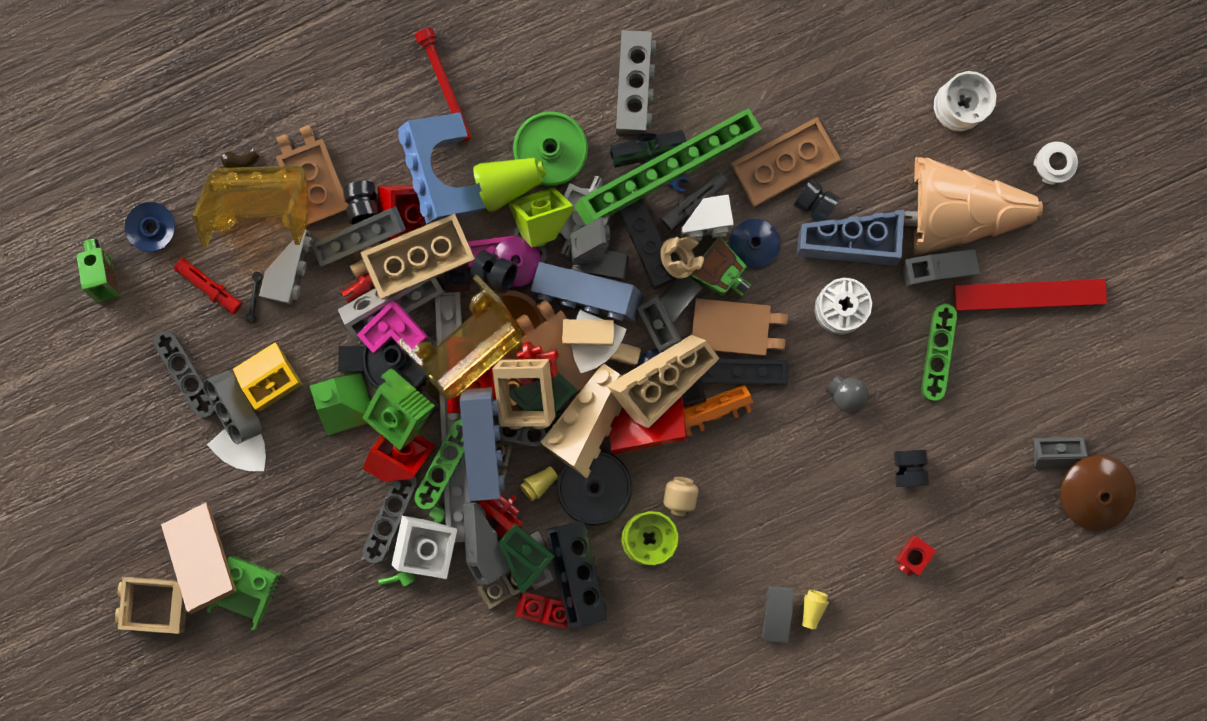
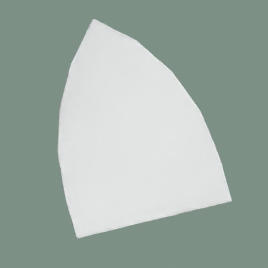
M582 310L579 311L576 320H604ZM614 324L613 346L572 345L574 360L580 373L595 369L605 363L618 349L627 329Z
M224 429L207 444L220 459L235 468L246 471H264L266 453L261 434L243 443L235 444Z

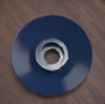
M155 202L141 203L128 214L125 221V233L129 242L137 249L145 252L158 251L166 247L172 240L175 233V220L165 206ZM151 224H155L156 230L150 233L148 227Z
M749 219L740 223L734 229L730 239V248L748 268L757 269L769 265L776 258L780 249V239L776 229L770 223L761 219ZM758 238L760 245L757 247L753 246L751 240Z

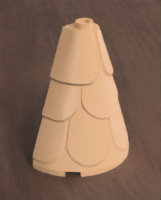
M915 158L914 183H918V228L913 234V256H927L951 247L962 246L987 236L995 237L1032 224L1037 220L1038 216L1042 215V201H1038V197L997 180L991 181L969 171L956 169L930 158Z

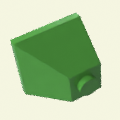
M362 373L338 377L310 386L317 412L328 436L368 424L363 419V416L367 410L366 405L370 402V398Z

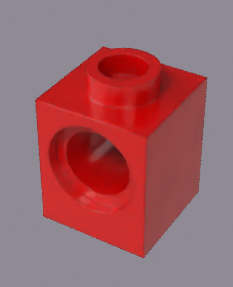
M911 536L895 559L900 564L898 569L908 576H911L912 573L919 576L936 553V550L917 536ZM913 550L917 551L920 555V560L915 565H912L908 560V555Z

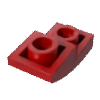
M528 592L520 593L515 616L568 629L563 601Z

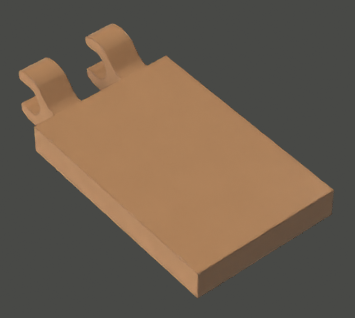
M309 125L300 128L306 145L297 149H292L286 134L276 137L283 153L276 156V159L303 227L345 212L349 206V203H346L344 200L343 188L323 139L315 140L314 133Z
M696 298L692 335L706 340L716 352L766 356L767 349L784 351L786 339L768 338L769 324L786 326L788 314L770 313L771 306Z
M544 300L537 305V308L545 318V322L534 328L527 315H522L516 319V322L525 334L519 340L522 344L530 341L534 347L541 346L543 353L557 349L559 354L556 360L558 372L577 389L576 393L587 384L599 367L580 373L574 360L572 345L562 344L563 319L567 318L562 311L555 314L548 301Z

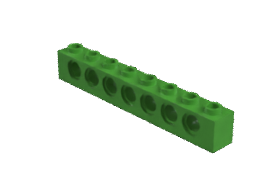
M748 108L587 194L574 207L585 225L601 217L605 219L753 139L762 129Z

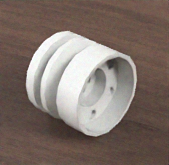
M972 71L957 74L938 90L934 98V111L937 119L943 126L952 131L962 132L972 129L986 119L996 105V92L993 84L984 75ZM958 102H964L965 106L959 107Z
M850 278L833 280L825 286L815 301L814 311L816 319L823 329L832 334L844 335L852 333L867 321L871 314L872 300L869 291L857 280ZM844 299L847 300V305L850 306L845 311L841 310L842 305L839 304Z

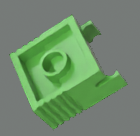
M391 368L381 376V378L385 379L386 383L378 387L373 399L366 405L367 410L363 419L382 434L383 437L387 438L391 444H394L398 450H402L419 435L435 405L420 394L419 391H416L411 384Z
M229 556V562L227 563L236 592L209 605L207 612L213 613L215 606H221L252 618L254 626L251 629L257 630L260 622L264 620L272 595L274 594L273 591H275L281 574L239 557Z

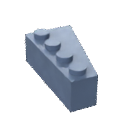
M904 210L885 214L876 213L864 217H848V219L836 221L834 219L802 224L798 233L797 256L896 266L902 256Z
M542 262L538 264L531 291L538 295L537 299L541 301L545 300L548 303H552V300L561 302L560 305L575 309L578 306L591 314L599 315V313H602L615 320L622 321L624 319L637 323L639 316L637 307L642 305L645 295L634 285Z
M492 387L462 390L460 409L469 501L500 499L501 490H505L504 475H499V466L503 465L502 450H497V441L501 440L500 426L495 425V416L498 415L497 400H493Z

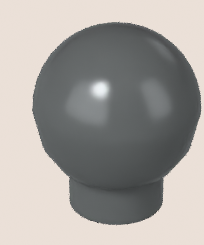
M836 375L827 389V392L834 396L836 405L841 410L849 413L861 410L866 405L869 397L866 385L861 380L855 378L844 379Z

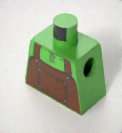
M720 237L716 239L704 254L702 267L699 270H694L688 276L721 296H724L730 288L740 296H743L751 286L750 283L740 276L747 266Z
M98 239L84 241L85 251L77 254L82 290L96 303L120 297V290L111 257L100 248Z

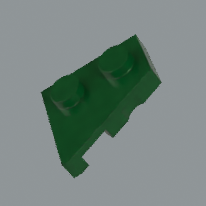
M559 372L556 377L551 378L555 413L577 390ZM540 379L532 384L510 390V398L524 411H544Z
M516 523L511 526L498 542L522 594L525 593L554 558L552 552Z

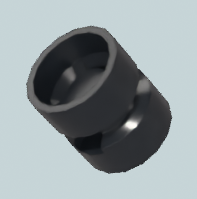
M811 179L793 206L802 212L810 210L811 218L817 222L825 221L840 200V197L831 191L823 193L821 184Z
M356 181L343 187L344 200L346 203H349L346 211L350 224H357L380 213L379 204L375 201L377 194L374 182Z
M483 250L476 256L472 264L470 277L475 282L485 286L489 284L490 288L506 293L515 281L517 263L505 258L499 259L497 255Z
M927 450L895 451L894 464L899 468V471L895 473L896 487L929 486V474L924 469V466L928 464Z

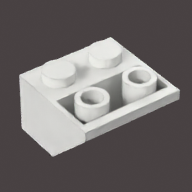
M729 195L704 198L682 227L681 238L690 235V237H694L697 241H701L703 236L712 235V239L726 237V233L731 232L733 227Z

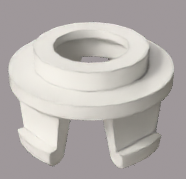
M1051 142L1042 147L1034 159V166H1036L1041 175L1042 182L1055 185V183L1069 180L1075 174L1078 167V158L1075 151L1069 145L1063 142ZM1053 153H1062L1067 158V165L1063 170H1055L1050 166L1049 158Z

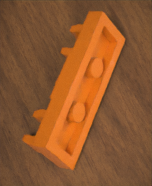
M741 385L708 398L706 402L685 407L687 435L692 436L690 431L692 426L698 425L702 432L705 429L702 422L718 420L725 414L730 413V411L735 418L739 417L737 410L740 407L744 406L747 412L750 413L751 406L749 404L753 403V400L746 386Z

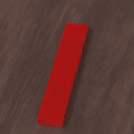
M1105 279L955 285V310L974 311L1106 305Z

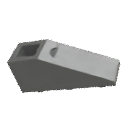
M603 217L570 234L573 265L603 262L604 254L608 253L607 247H609L610 241L609 225H604Z
M975 250L927 255L906 259L901 263L906 288L980 274Z
M477 502L465 503L463 505L466 563L478 584H491L510 571V568L499 546L498 535L486 520L485 510Z

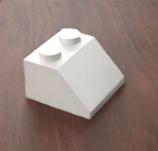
M402 516L392 566L397 571L447 579L457 529L424 519Z

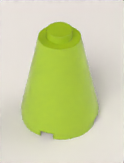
M536 158L479 163L474 166L476 184L480 183L482 192L479 193L489 212L499 210L544 182L543 176L547 175L544 163L542 161L538 162Z

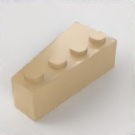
M690 335L608 384L607 388L634 422L649 428L720 358L706 340Z
M604 363L598 368L540 442L554 456L585 478H588L591 472L589 467L593 459L597 460L601 452L599 447L604 437H608L612 430L610 426L614 417L618 416L622 409V405L607 388L608 384L622 376Z

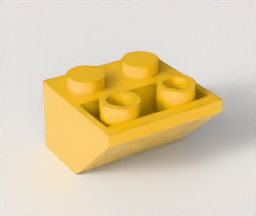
M276 342L233 369L241 389L257 411L264 410L303 385Z

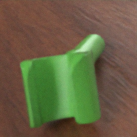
M437 504L433 507L429 516L435 519V523L440 524L445 518V509Z
M401 572L392 577L379 579L378 583L379 586L400 580L403 587L416 581L413 573Z

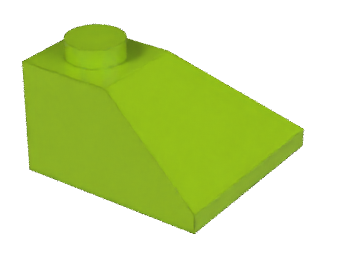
M554 187L508 203L522 238L531 247H540L549 241L555 240L574 211L573 205Z

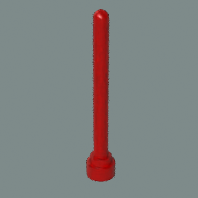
M432 27L422 29L414 34L416 41L427 52L451 113H461L467 132V137L463 140L469 141L471 139L470 131L434 46L436 43L435 32Z

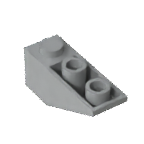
M302 229L265 271L259 293L260 297L288 305H293V301L298 300L300 294L298 281L299 277L305 273L307 263L304 261L305 253L310 251L313 240L308 230Z

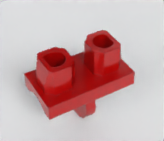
M530 341L523 343V351L517 352L518 359H549L551 378L556 377L558 373L556 360L559 357L557 349L543 353L541 346L534 347ZM537 378L518 379L522 386L532 384Z
M500 494V499L481 500L478 504L485 510L487 522L491 517L499 522L494 530L500 539H502L514 523L519 527L524 523L516 516L520 510L513 505L517 499L515 496L507 500Z

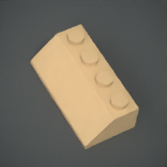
M455 214L361 252L363 262L380 299H384L475 260Z

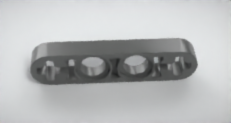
M169 331L159 332L155 336L154 346L190 407L199 417H212L216 413L212 405L208 406L209 412L200 411L199 408L202 404L199 399L192 400V397H196L204 391V380L178 337ZM162 338H172L169 344L172 350L176 351L179 349V352L171 354L167 347H161V344H163ZM177 357H183L186 361V366L181 371H176L173 368V361ZM195 378L199 383V387L195 392H188L185 387L187 380ZM206 394L200 395L204 402H210Z
M416 476L413 479H409V481L413 482L412 486H406L403 493L408 494L406 499L402 495L393 494L394 489L400 491L402 483L399 480L392 482L363 548V556L368 562L378 563L386 557L400 526L402 516H404L417 487ZM393 498L400 499L403 505L402 509L397 513L390 511L388 506L389 501ZM383 521H388L392 525V532L388 536H383L378 531V526ZM374 535L379 539L387 540L386 546L381 543L378 548L382 552L381 556H375L372 559L371 552L368 549L369 547L374 548L376 546L377 540H373Z

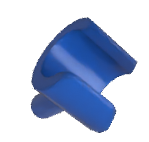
M681 177L668 184L673 186L676 192L682 193L686 189L679 188L678 181L688 183L689 180L686 177Z

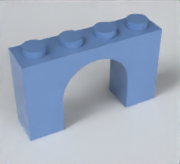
M461 113L409 120L398 128L399 141L403 145L406 154V165L411 171L413 188L418 195L420 212L425 218L426 224L433 223L452 214H455L456 218L477 215L487 209L479 193L482 192L480 184L459 188L447 186L436 177L431 167L430 157L433 148L454 145L467 137Z

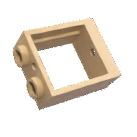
M549 359L499 360L493 368L500 427L520 429L523 426H533L534 429H544L550 426L556 416ZM508 378H540L544 411H512Z
M124 577L117 591L118 597L121 598L120 608H117L115 613V622L118 623V629L175 634L185 632L187 610L178 581ZM134 585L173 587L169 625L131 622Z

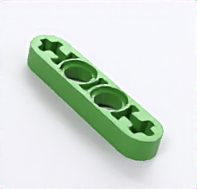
M948 304L938 306L932 314L921 387L923 397L929 401L941 399L945 395L957 320L955 308ZM944 309L947 310L948 315H951V318L945 321V327H950L949 331L946 329H936V325L939 327L942 325V317H938V313H942ZM942 333L947 337L948 343L945 347H938L935 344L934 338L937 334ZM934 358H939L943 361L944 368L941 372L932 370L930 363ZM929 375L934 377L942 376V380H936V388L940 389V393H936L934 397L931 396L930 391H927V387L932 386L934 378L929 379Z
M462 419L452 425L415 494V502L422 509L435 507L465 453L464 446L461 448L457 443L449 441L451 436L457 439L459 432L456 428L458 426L462 427ZM448 446H455L458 450V456L456 459L449 461L444 457V450ZM437 468L443 469L446 473V478L441 483H436L432 479V472ZM428 481L433 486L440 487L438 493L436 490H433L430 497L433 498V502H427L423 505V499L420 497V494H426L430 488L425 486L426 482Z

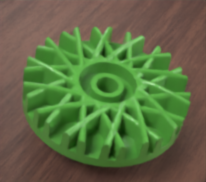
M543 112L532 116L522 124L515 136L513 152L515 160L536 158L538 162L542 161L547 175L543 176L544 182L540 183L539 186L557 187V185H565L568 181L571 182L583 170L588 156V144L584 131L571 117L559 112ZM548 146H554L555 152L548 153L546 151V148Z

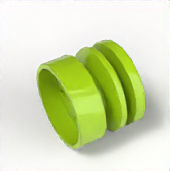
M648 511L637 514L627 521L622 530L621 543L624 552L634 562L642 565H657L664 563L674 554L678 546L679 536L675 524L669 517L660 512ZM652 533L651 539L654 541L653 544H644L645 538L643 534Z

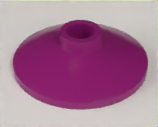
M510 237L500 242L493 251V254L497 255L499 259L505 258L511 261L514 256L520 257L521 262L517 265V275L512 287L525 286L534 280L538 264L542 262L537 247H531L522 237Z

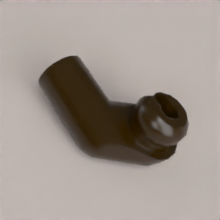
M252 148L242 156L225 152L221 156V162L228 170L244 171L259 158V155Z

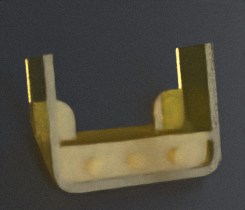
M300 166L219 168L210 172L192 214L202 247L208 246L213 231L229 230L235 224L237 218L283 216L284 226L291 229L295 245H300L308 221L307 178L305 171Z
M478 275L473 279L481 289V292L471 300L470 311L473 315L436 347L430 342H423L417 344L412 350L402 338L398 341L415 365L446 399L454 398L517 345L522 338L521 329L502 300Z

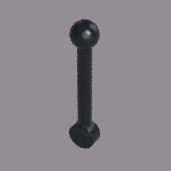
M254 272L252 275L254 286L250 312L246 316L248 323H254L256 320L254 312L259 282L263 279V275L260 272Z

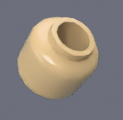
M674 477L673 481H669L666 484L663 503L667 508L671 509V514L685 516L686 512L695 509L699 490L693 484L694 481L692 479Z

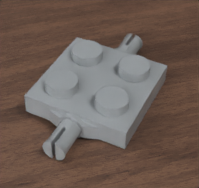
M595 176L590 189L580 188L570 183L564 197L574 207L582 197L599 189L605 180L602 178L599 180V177ZM575 207L559 232L566 239L560 253L567 257H570L571 254L570 234L586 226ZM610 216L603 219L604 225L607 224Z

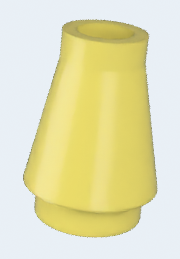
M549 466L545 470L523 479L524 482L520 487L530 501L536 498L539 500L553 482L558 479V475Z
M816 590L808 591V595L804 597L802 626L817 629V625L829 604L827 594Z

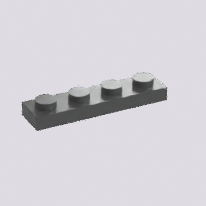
M393 207L312 243L311 246L320 267L405 231L406 228L397 207Z

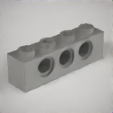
M622 30L616 134L641 135L646 133V128H651L652 113H647V105L653 103V89H649V79H654L655 64H650V55H655L656 40H651L652 32ZM634 54H641L644 57V61L636 64L631 60V57ZM633 78H639L642 80L643 85L639 88H633L629 82ZM633 102L639 103L642 109L637 113H633L628 109L629 104Z
M436 277L384 299H380L374 288L341 307L338 311L344 325L355 342H358L361 339L357 334L392 300H396L408 313L444 291Z

